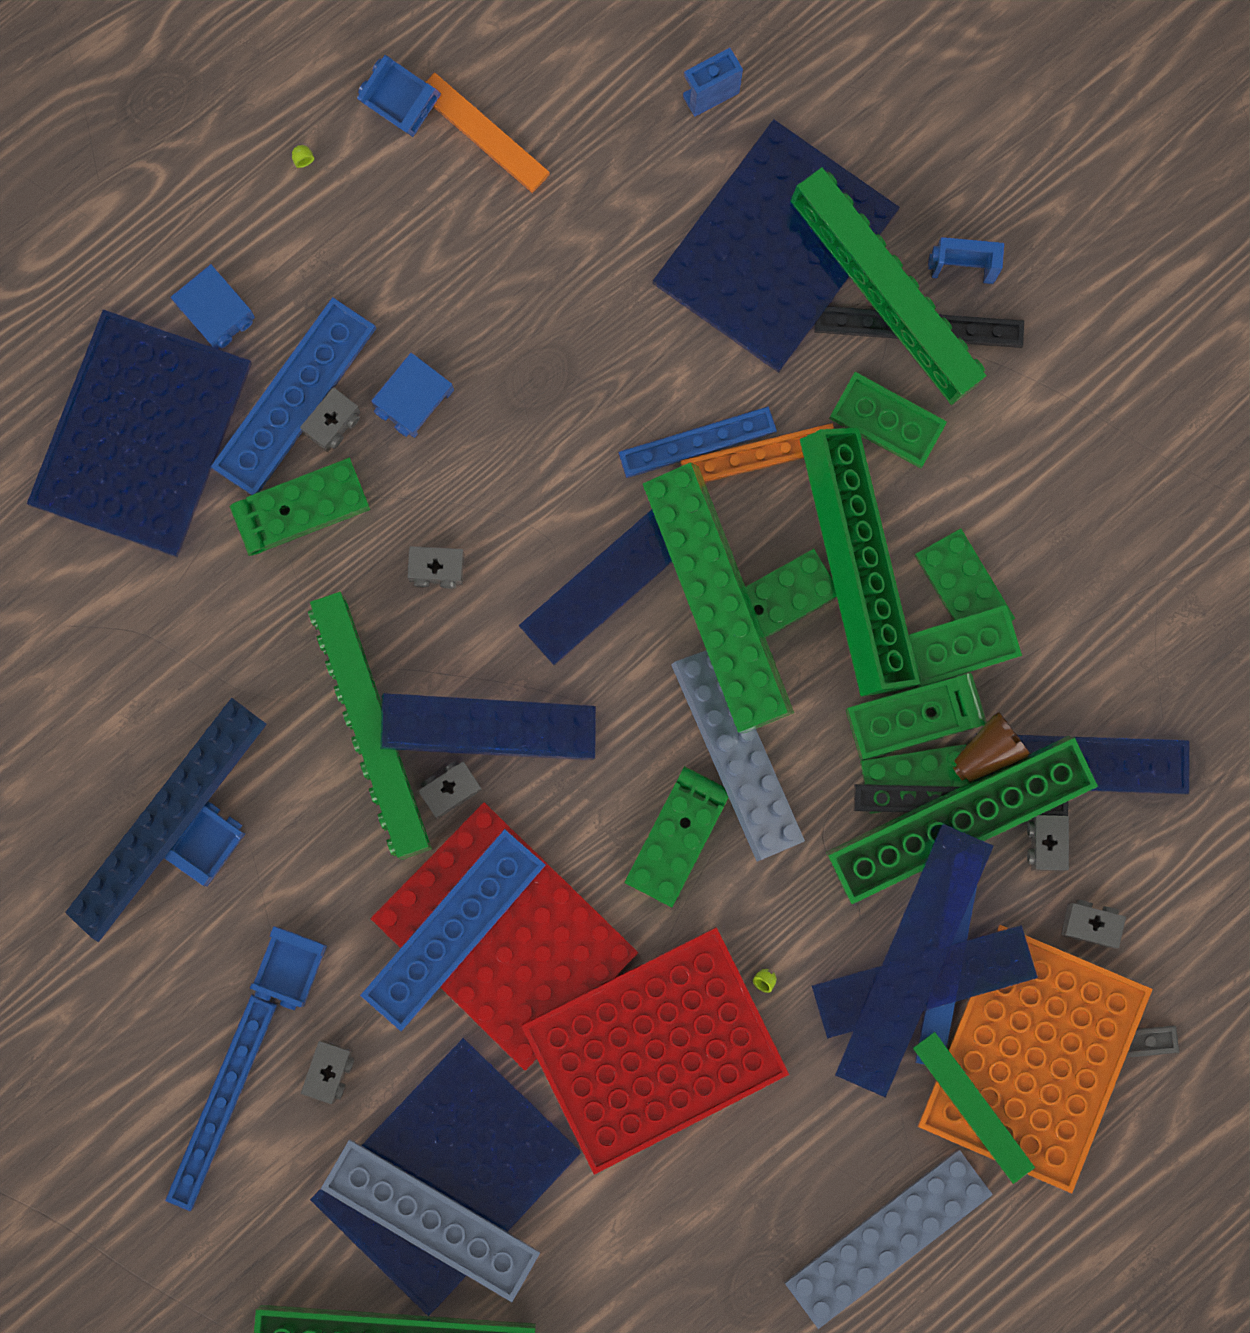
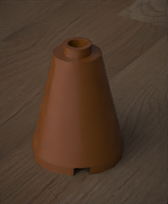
M997 712L954 760L957 765L953 769L962 781L967 778L972 782L1021 761L1031 754L1002 714Z

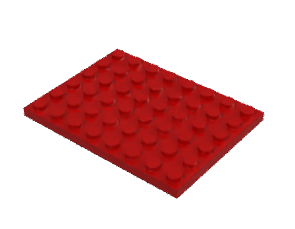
M484 802L370 919L393 942L402 948L504 829L540 859L546 866L440 987L526 1071L537 1058L521 1025L615 978L639 952Z
M717 927L521 1025L594 1175L789 1075Z

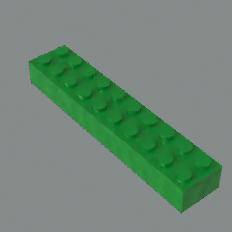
M821 167L797 185L790 202L949 404L952 406L973 390L987 376L984 373V366L978 359L972 358L968 352L967 344L961 338L957 339L951 331L952 326L949 321L944 317L941 318L935 311L936 307L933 301L928 296L924 297L920 292L919 284L915 278L905 273L900 259L896 255H891L886 249L887 245L884 239L879 234L875 235L869 227L870 222L866 216L856 211L851 197L847 193L841 192L835 177L830 172L826 173L823 167Z
M859 428L820 429L801 438L800 443L860 696L896 692L919 685L920 680L860 430Z
M690 462L642 483L738 733H747L794 714L699 466Z
M340 591L311 601L312 609L308 611L312 625L315 626L316 630L319 629L321 635L316 636L320 649L325 655L328 654L329 660L325 661L328 673L338 683V685L334 686L338 701L342 705L345 704L346 711L342 713L346 725L350 730H354L355 736L351 737L356 753L358 752L359 755L362 754L364 762L360 763L363 775L367 780H371L373 787L369 788L373 803H376V806H380L382 813L377 815L381 827L389 832L390 839L386 840L391 855L397 856L398 859L405 860L433 850L347 600Z
M1066 736L1031 753V755L1021 761L976 779L825 853L849 902L854 904L1098 787L1075 737Z
M260 1305L256 1309L254 1333H535L536 1323Z

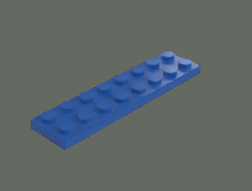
M332 297L211 465V468L248 494L259 493L302 434L300 429L302 424L330 390L337 385L376 330V326Z
M504 829L360 996L402 1032L546 865Z

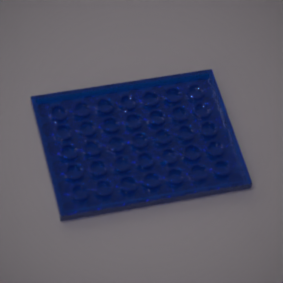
M773 119L653 279L652 284L779 373L813 328L818 318L849 279V275L790 202L797 185L823 167L826 173L830 172L835 177L841 192H845L851 197L856 211L866 216L870 222L869 227L875 235L883 233L900 207Z
M102 310L28 498L27 505L178 558L210 475L211 465L214 463L252 362L124 316Z
M465 1038L459 1041L361 1145L507 1232L582 1153ZM321 1188L310 1199L428 1317L467 1276L323 1191Z

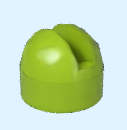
M298 145L292 151V160L297 168L308 166L314 161L311 150L305 145Z
M769 969L760 970L753 978L755 987L765 993H770L777 982L775 973L771 974L768 972Z

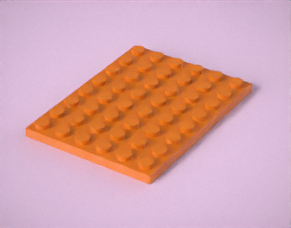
M999 925L948 1050L1035 1166L1028 1175L1072 1194L1153 989ZM935 1081L917 1127L994 1160L938 1082Z

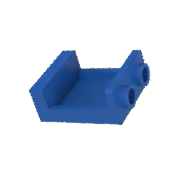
M731 48L684 71V77L691 89L683 93V98L694 117L739 94L743 68Z
M384 55L382 59H378L374 64L373 74L369 80L364 81L360 86L357 99L411 137H414L441 93L393 61L390 57Z
M941 237L938 245L933 246L932 254L929 255L928 269L932 270V278H937L943 265L984 268L983 283L994 284L1003 268L1004 243Z
M212 264L171 296L174 304L192 322L214 350H217L219 347H226L232 341V337L237 332H243L248 329L255 318L251 309Z
M410 353L373 398L372 404L376 408L374 413L384 421L390 419L396 424L394 428L403 436L411 435L415 438L418 435V429L443 398L446 397L448 399L454 388L453 384L413 353Z
M207 801L164 857V859L198 883L207 887L245 835L240 830L242 824L230 816L227 820L218 814L220 809Z
M273 926L269 936L271 940L250 989L255 990V996L270 1001L271 997L281 1000V1006L295 1010L297 1006L304 1007L327 945Z

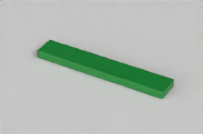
M933 1032L914 1046L913 1050L1011 1183H1016L1032 1171L1035 1166L938 1035Z

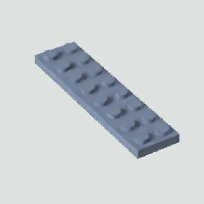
M707 650L672 663L671 666L756 861L758 862L805 842L757 730L738 733Z
M351 1139L347 1142L321 1187L323 1191L510 1302H513L540 1254L539 1250Z
M957 1149L784 1283L819 1329L993 1194L961 1151Z

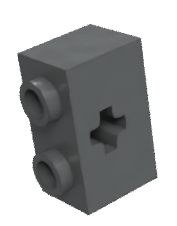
M333 387L302 424L300 429L304 435L326 452H329L331 448L336 449L344 438L342 435L348 427L352 429L358 423L361 412L355 403ZM328 419H337L338 423L336 425L333 423L329 424Z
M409 546L407 578L409 582H414V586L430 587V583L440 584L441 588L455 589L456 585H463V549ZM435 563H439L440 568H443L438 569L437 574H433L432 569H430L434 567Z
M454 761L443 769L445 771L443 775L437 779L435 776H431L421 783L423 788L418 791L437 819L482 791V788L464 761L460 764ZM445 782L450 784L456 783L453 787V794L450 795L448 792H442L445 789Z
M1038 815L1032 818L1031 821H1028L1027 836L1031 838V848H1028L1027 863L1031 865V871H1068L1069 816ZM1048 839L1053 845L1047 849V846L1042 845V840Z
M1077 900L1076 904L1070 903L1067 905L1061 932L1062 936L1113 949L1119 948L1126 916L1118 915V909L1103 906L1102 910L1092 908L1093 903L1083 900ZM1095 918V921L1099 923V927L1093 928V925L1088 924L1089 919Z
M320 1040L300 1094L329 1104L335 1103L336 1099L341 1100L346 1084L342 1083L345 1072L350 1073L355 1060L354 1057H351L353 1050ZM331 1065L333 1066L332 1071L336 1073V1076L327 1080V1074L323 1072V1069H327Z

